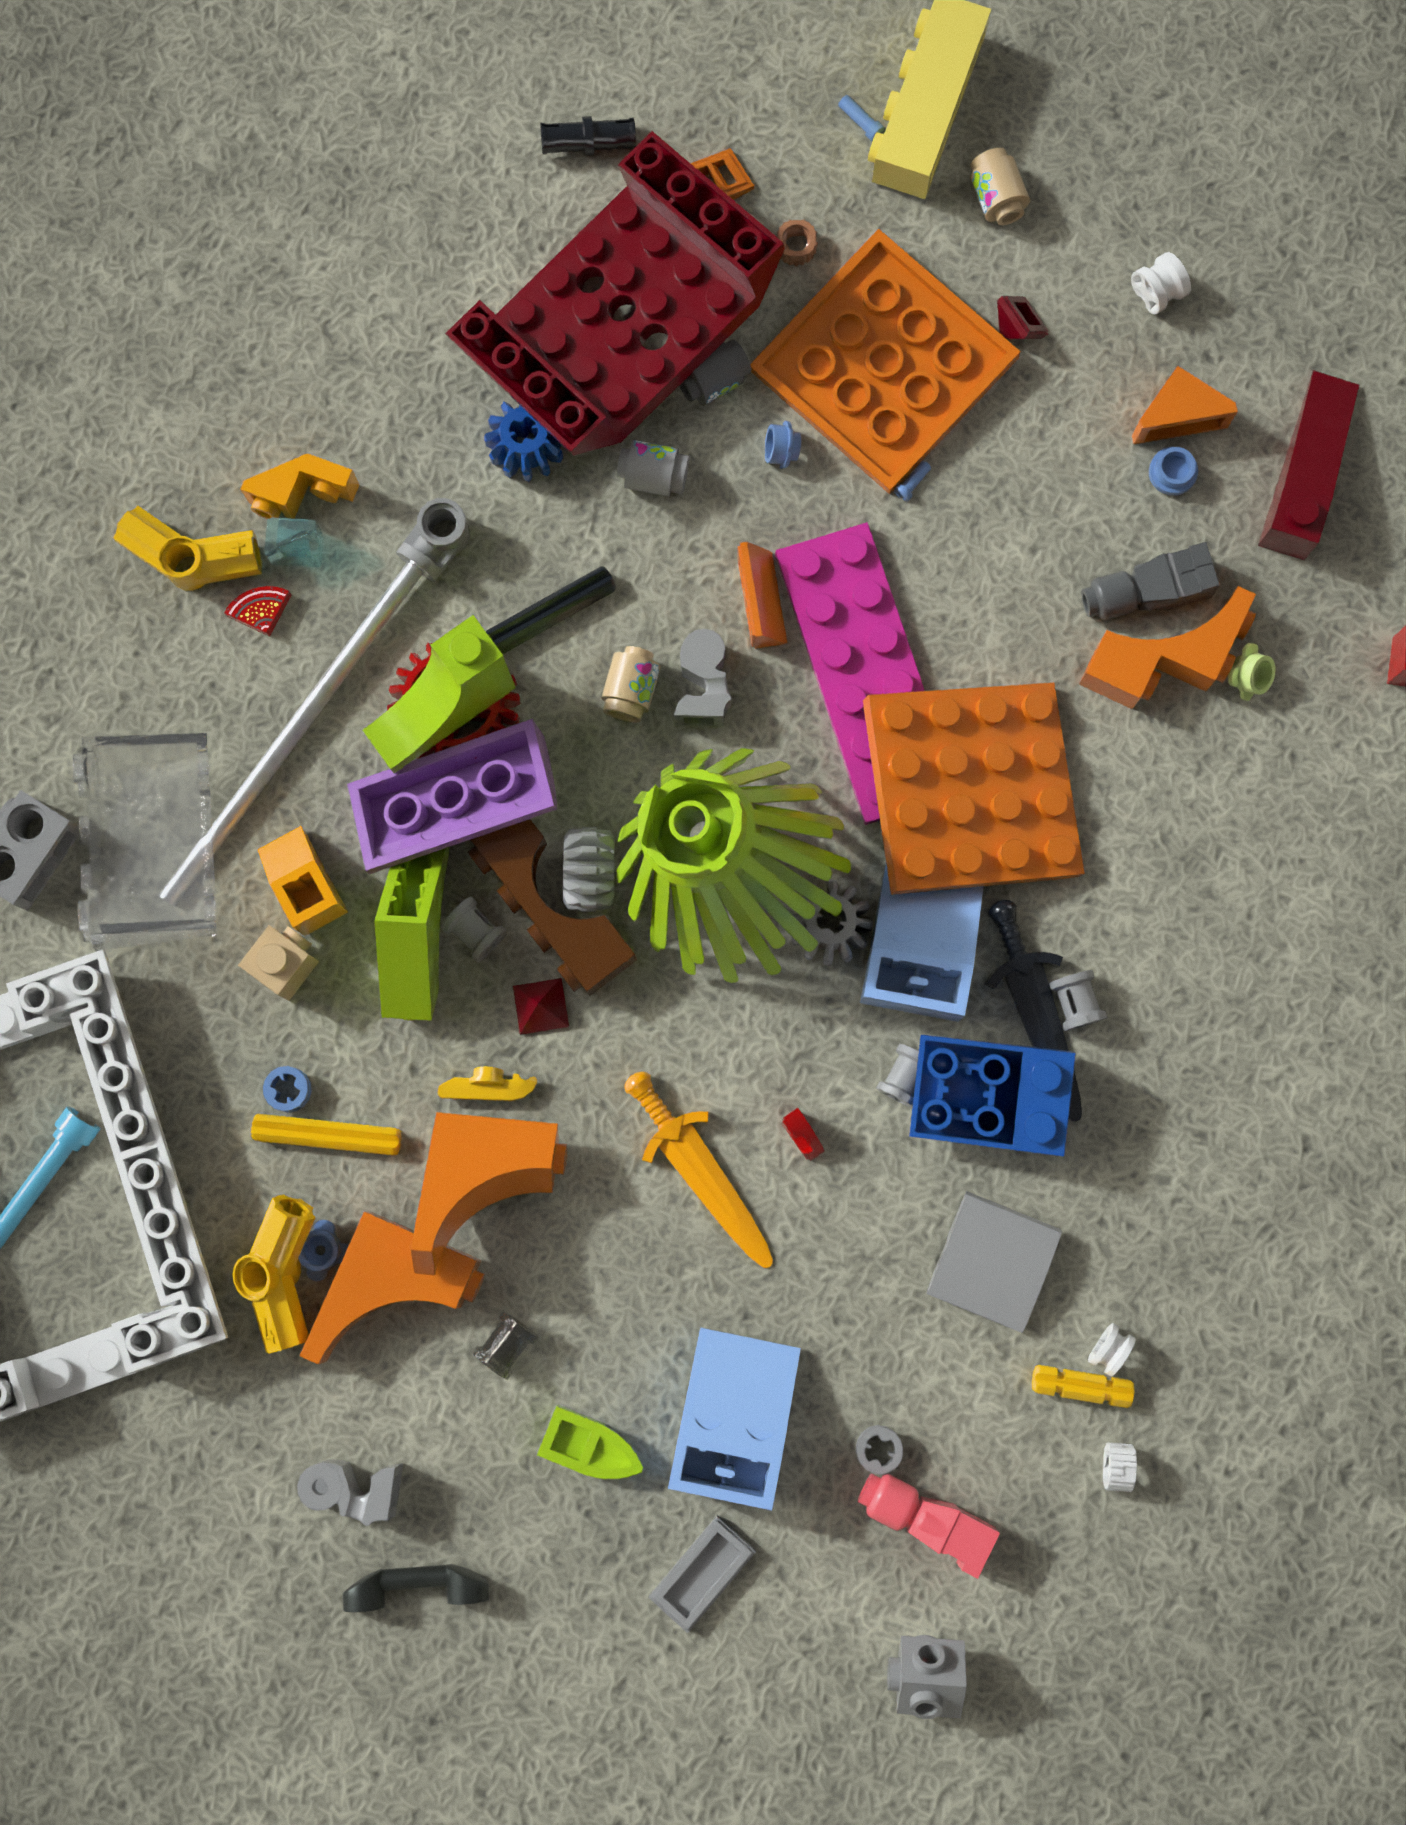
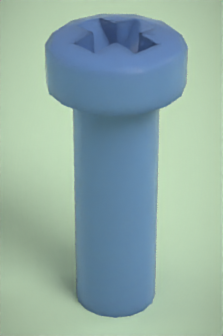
M922 461L902 485L898 484L895 487L894 493L899 498L902 496V499L908 502L912 498L911 492L930 471L931 466L927 462Z

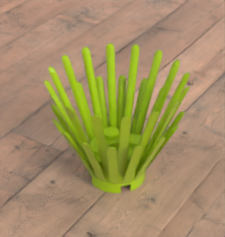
M748 748L738 749L704 770V764L712 755L713 749L699 752L685 770L675 772L674 764L661 771V787L659 788L655 784L649 791H641L637 795L633 803L641 805L638 816L623 826L618 836V842H623L631 835L638 834V837L616 870L618 883H621L626 876L633 872L644 853L628 906V913L633 921L640 914L654 870L650 944L652 948L659 952L661 949H665L667 945L671 885L683 970L690 975H695L696 964L704 963V953L695 907L696 902L723 978L729 983H736L739 980L734 963L743 964L747 959L725 907L769 975H776L782 969L761 934L774 949L783 947L786 940L760 905L807 952L815 950L818 945V941L770 892L806 920L813 918L816 910L801 895L834 916H838L842 911L841 902L776 859L824 881L831 879V868L843 873H850L851 863L847 858L770 829L831 839L833 837L832 830H844V824L839 817L754 804L814 801L819 799V795L822 793V790L817 785L806 783L740 787L741 785L787 772L791 769L789 764L783 761H776L722 776L745 763L746 759L754 752V750ZM705 821L703 830L699 834L690 837L692 828L697 823Z

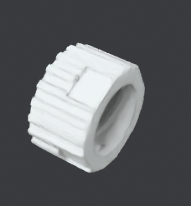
M1107 1442L1104 1448V1489L1132 1492L1136 1483V1450L1132 1444Z

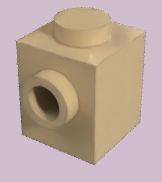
M268 925L238 966L278 996L290 1001L319 961L307 953L312 943L289 926H287L283 933H280Z

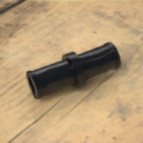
M592 116L582 117V122L540 123L542 155H547V153L584 151L585 156L594 155V150L629 148L632 150L636 147L634 117L629 119L592 121Z

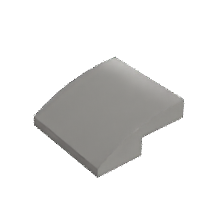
M966 1191L947 1236L946 1245L927 1288V1294L1023 1333L1048 1273L1062 1230Z

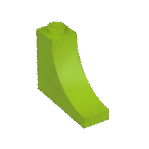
M474 615L430 644V660L417 681L391 708L362 730L393 773L402 769L516 688L503 654Z
M449 847L392 866L389 869L374 920L382 1018L432 1021L439 989L440 919Z

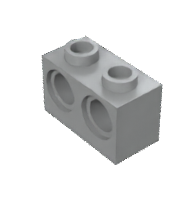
M22 790L19 791L15 798L9 799L0 809V867L9 859H14L15 861L13 874L6 880H0V897L28 911L83 829ZM42 818V831L35 838L28 839V825L34 819Z

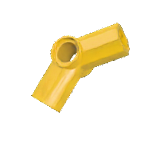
M140 506L127 511L117 523V530L113 537L115 542L163 574L177 588L184 591H194L208 583L262 574L263 566L260 548L253 530L193 540L186 536H181ZM195 557V561L190 569L184 572H176V567L183 558Z
M284 1194L272 1198L250 1253L237 1260L232 1273L233 1283L242 1297L252 1302L264 1348L268 1354L305 1343L309 1335L295 1284L300 1279L301 1263L298 1258L316 1217L312 1212L314 1208L302 1199L291 1198Z

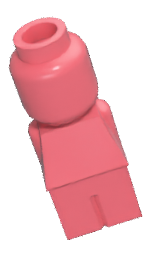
M871 1473L857 1501L866 1506V1513L870 1518L895 1531H900L906 1527L910 1534L938 1554H949L958 1559L956 1563L960 1569L977 1579L1000 1534L995 1526L957 1507L956 1504L922 1496L919 1498V1492L915 1487L890 1474H885L879 1478Z

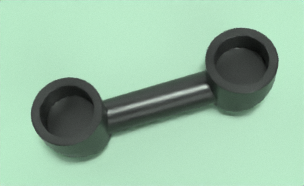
M454 1564L379 1569L363 1577L343 1592V1611L367 1612L385 1608V1591L444 1586H447L448 1604L465 1605L481 1603L489 1600V1584L484 1577L476 1572Z

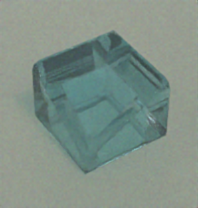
M272 517L267 519L264 552L273 567L278 565L321 567L324 535L315 520Z

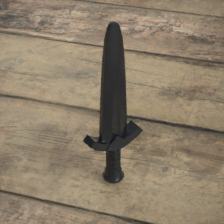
M1010 900L997 901L990 906L988 916L1000 929L999 933L1002 935V941L1005 943L1004 947L1007 949L1006 953L1009 955V961L996 968L984 984L991 989H995L1000 981L1005 978L1032 1047L1069 1051L1043 966L1045 964L1056 968L1060 967L1063 957L1047 952H1026V946L1023 944L1024 940L1021 938V932L1018 930L1019 926L1016 924V904ZM1075 1070L1069 1119L1072 1122L1079 1121L1082 1117L1081 1097Z

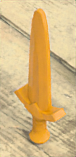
M642 1071L631 1075L625 1083V1092L634 1099H637L638 1102H641V1106L645 1108L646 1113H649V1117L654 1120V1124L659 1129L649 1141L642 1160L652 1163L659 1147L728 1235L752 1260L763 1268H769L773 1264V1258L762 1233L692 1124L695 1122H708L709 1111L690 1112L675 1118L671 1115L670 1110H667L668 1107L662 1103L663 1100L658 1097L657 1092H654L655 1089L653 1088L649 1073Z

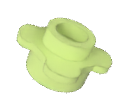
M1247 643L1242 649V655L1235 659L1228 674V683L1230 686L1239 689L1242 700L1250 701L1253 694H1264L1271 687L1276 672L1275 662L1270 656L1259 654L1257 644Z

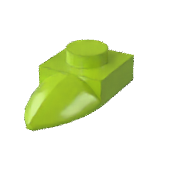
M561 1405L556 1406L537 1453V1456L583 1475L599 1479L626 1478L642 1473L644 1468L632 1447L618 1433L606 1427L605 1423Z

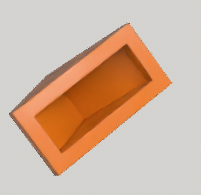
M1177 366L1139 420L1132 434L1133 443L1140 444L1226 429L1238 412L1236 402Z

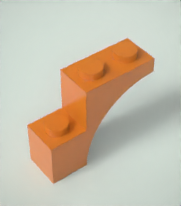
M1238 586L1228 598L1223 609L1207 623L1195 630L1171 638L1138 639L1106 630L1079 685L1133 709L1140 698L1148 701L1151 698L1162 675L1154 671L1156 668L1206 692L1216 680L1223 683L1228 676L1236 659V656L1229 653L1235 638L1243 640L1246 637L1256 617V613L1249 610L1256 594Z

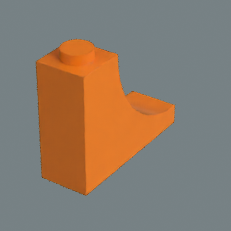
M436 1112L410 1249L415 1274L435 1275L439 1260L449 1240L469 1218L485 1207L516 1195L553 1193L555 1174L564 1175L567 1161V1144L559 1143L557 1123Z
M364 1211L300 1353V1357L316 1364L327 1362L337 1343L352 1326L371 1312L396 1302L430 1301L454 1309L461 1308L464 1300L473 1302L485 1277L484 1273L477 1271L482 1260L447 1245L441 1255L435 1275L415 1274L410 1251L414 1230L373 1212Z

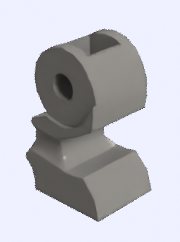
M698 629L690 633L682 644L680 652L681 673L684 678L703 687L706 692L702 696L686 694L678 702L674 713L675 725L724 726L726 713L731 709V695L727 686L726 673L721 671L725 663L724 641L713 630Z
M337 1459L325 1460L307 1468L300 1475L297 1484L298 1495L305 1506L316 1511L326 1510L338 1504L341 1516L354 1518L365 1526H369L375 1521H388L396 1516L403 1463L389 1465L372 1475L370 1492H363L358 1486L350 1462Z

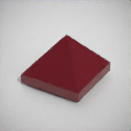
M1001 296L997 300L999 333L1006 339H1042L1049 335L1047 328L1026 297Z
M562 978L513 986L520 1035L569 1027Z

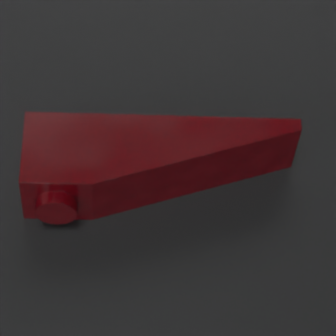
M1313 370L1258 546L1305 560L1319 544L1333 499L1359 384Z

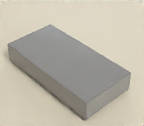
M716 1516L651 1592L648 1598L688 1633L752 1558L756 1550L719 1516Z

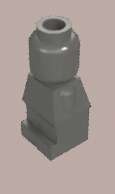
M1207 542L1189 546L1188 549L1167 554L1163 553L1148 562L1138 564L1134 567L1131 575L1126 571H1120L1098 577L1091 582V587L1081 590V596L1088 617L1098 616L1102 620H1109L1131 614L1137 610V606L1139 610L1147 611L1170 610L1175 607L1210 599L1220 584Z

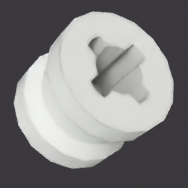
M1170 252L1157 257L1152 267H1142L1133 272L1131 276L1133 290L1143 299L1148 311L1154 315L1165 310L1168 301L1172 299L1180 300L1189 295L1191 291L1190 278L1184 265Z

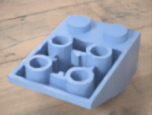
M885 864L860 1003L959 1022L966 1013L984 886L891 895L887 865Z
M700 1327L668 1489L772 1511L801 1348Z

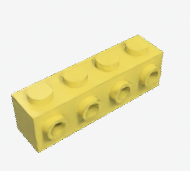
M934 0L931 10L925 8L921 10L914 32V37L919 39L915 51L907 49L899 72V78L904 80L900 93L891 91L884 111L883 119L889 121L884 134L876 132L870 147L868 161L874 163L873 183L926 199L985 39L991 13L990 8L966 0Z

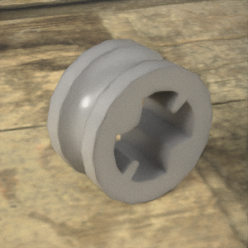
M875 1425L868 1427L860 1434L856 1443V1454L859 1462L866 1470L882 1475L890 1473L898 1467L903 1456V1446L900 1438L893 1430L886 1426ZM878 1435L883 1442L889 1440L893 1442L894 1452H887L891 1459L884 1464H880L876 1457L866 1458L865 1448H871L867 1441L873 1436Z

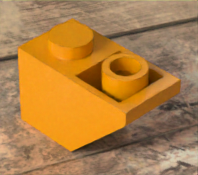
M302 826L257 849L272 890L292 927L302 935L306 936L348 913Z

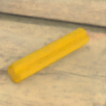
M256 1114L251 1127V1137L255 1141L393 1156L399 1153L402 1140L401 1131L391 1127Z

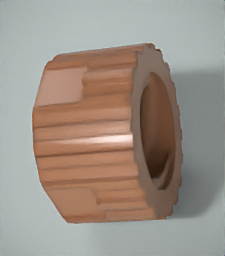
M789 220L779 227L776 237L785 245V250L781 257L784 263L798 266L810 262L811 258L813 259L818 242H816L817 231L809 222L805 220ZM793 236H805L807 245L801 251H793L786 244L787 239Z

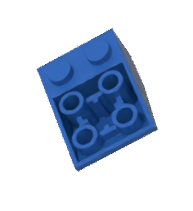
M921 1035L909 1137L1064 1156L1076 1052Z

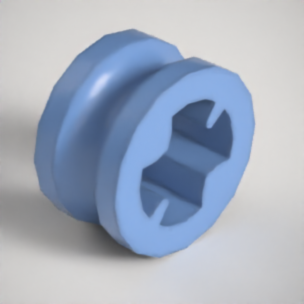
M290 1066L278 1067L271 1071L265 1078L263 1085V1095L267 1103L274 1109L284 1112H294L304 1107L309 1101L312 1092L311 1082L307 1075L301 1070ZM287 1075H293L296 1077L294 1086L300 1090L299 1095L295 1100L287 1097V1103L283 1104L279 1101L281 1092L275 1089V1085L280 1078L283 1081H288Z

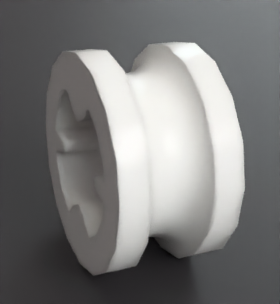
M1114 1323L1106 1328L1088 1358V1362L1093 1366L1098 1363L1102 1364L1105 1367L1104 1373L1110 1377L1124 1364L1136 1341L1135 1337L1130 1334L1127 1336L1120 1335L1118 1332L1119 1327Z

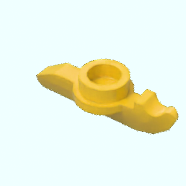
M477 1067L474 1069L473 1077L471 1078L454 1077L439 1085L438 1096L442 1099L515 1101L529 1095L535 1089L537 1079L532 1076L524 1080L521 1079L519 1074L513 1073V1079H503L504 1071L500 1068Z

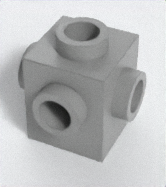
M919 1635L916 1637L901 1636L898 1658L889 1657L887 1668V1690L897 1691V1714L914 1715L921 1719H933L936 1717L961 1719L967 1689L965 1641L937 1639L929 1635Z

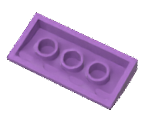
M533 719L413 760L396 773L388 769L347 784L365 870L368 874L557 810L555 784L545 737Z

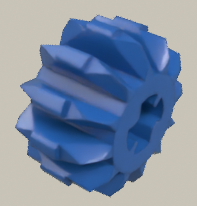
M503 401L501 408L504 417L490 415L488 423L493 431L484 435L486 447L492 449L489 454L492 464L495 466L504 464V474L509 478L514 476L518 469L521 468L524 480L530 482L533 477L531 468L538 467L541 474L548 477L550 467L547 459L550 462L561 463L563 452L559 447L563 445L520 405L519 408L513 409L511 404ZM529 433H533L534 440L526 438ZM518 436L525 438L522 443H518Z

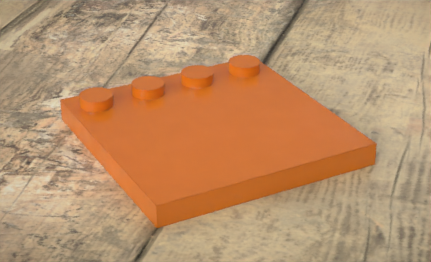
M878 229L750 365L751 372L887 493L891 494L895 487L918 466L1019 359L1021 351L885 233Z

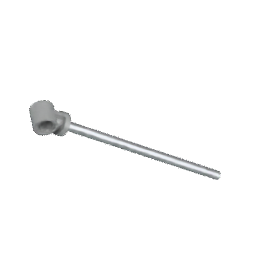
M436 498L428 501L421 508L417 516L416 526L396 551L399 558L406 563L165 887L160 894V897L175 907L178 905L419 578L423 575L430 581L436 582L453 557L466 548L470 540V528L462 508L456 502L447 498ZM443 520H450L456 523L454 531L446 537H437L432 534L435 525Z

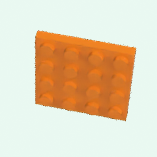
M1054 682L868 695L863 700L891 895L1080 877L1085 874Z

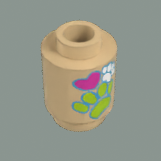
M1004 148L989 149L975 157L970 164L972 169L970 180L985 219L988 222L997 221L999 225H1008L1020 219L1024 215V209L1030 203V197L1014 157L1008 155Z
M626 646L624 652H615L613 654L601 697L605 702L603 708L605 714L628 722H641L643 713L649 711L661 668L657 662L653 661L654 654L639 647Z

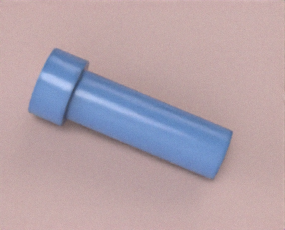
M845 95L840 100L838 106L866 132L865 136L871 142L876 132L881 134L885 132V127L879 121H874L850 96Z

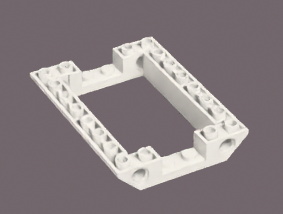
M103 949L6 983L8 992L0 995V1050L73 1024L160 1305L171 1306L132 1316L111 1324L112 1327L26 1358L14 1359L0 1364V1422L193 1353L228 1338L107 953Z

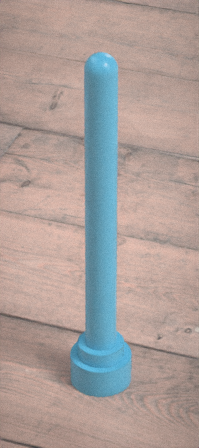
M67 1106L55 1122L57 1129L53 1133L55 1141L0 1214V1249L72 1151L78 1152L83 1145L89 1146L101 1130L96 1124L91 1126L76 1116L79 1112L74 1108Z

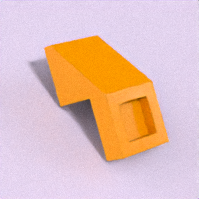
M307 453L244 480L240 490L249 504L252 505L250 509L255 514L271 521H278L281 512L286 518L295 519L308 486L311 487L310 492L316 497L327 502L337 503L339 497L353 502L360 484L352 469Z

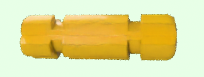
M1044 1365L1035 1366L1032 1375V1390L1038 1394L1054 1396L1056 1392L1060 1393L1062 1398L1098 1404L1108 1401V1405L1122 1408L1131 1407L1134 1400V1382L1128 1379L1111 1377V1380H1107V1377L1104 1375L1068 1369L1058 1372V1368Z

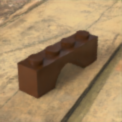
M531 819L470 839L474 847L467 851L468 855L484 875L493 870L504 885L496 891L510 910L515 914L523 909L534 924L526 930L540 949L545 953L553 948L564 963L556 969L574 993L583 987L587 994L591 996L637 961L634 952L605 915L590 919L569 918L556 913L542 901L536 885V870L547 842Z

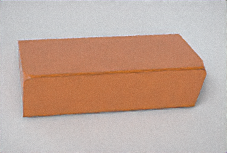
M742 542L738 546V565L752 647L757 649L786 644L787 637L773 554L771 551L752 543Z

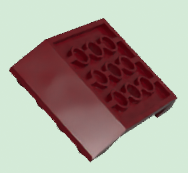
M653 131L618 164L627 186L497 314L479 300L445 333L461 351L573 456L621 443L760 307L785 250V245L779 238ZM592 277L604 278L603 285L597 291L592 293L582 292V287L588 279ZM623 305H633L636 307L634 314L625 321L613 320V315L619 307ZM656 333L668 335L666 343L661 348L656 350L644 348L646 340L651 335Z

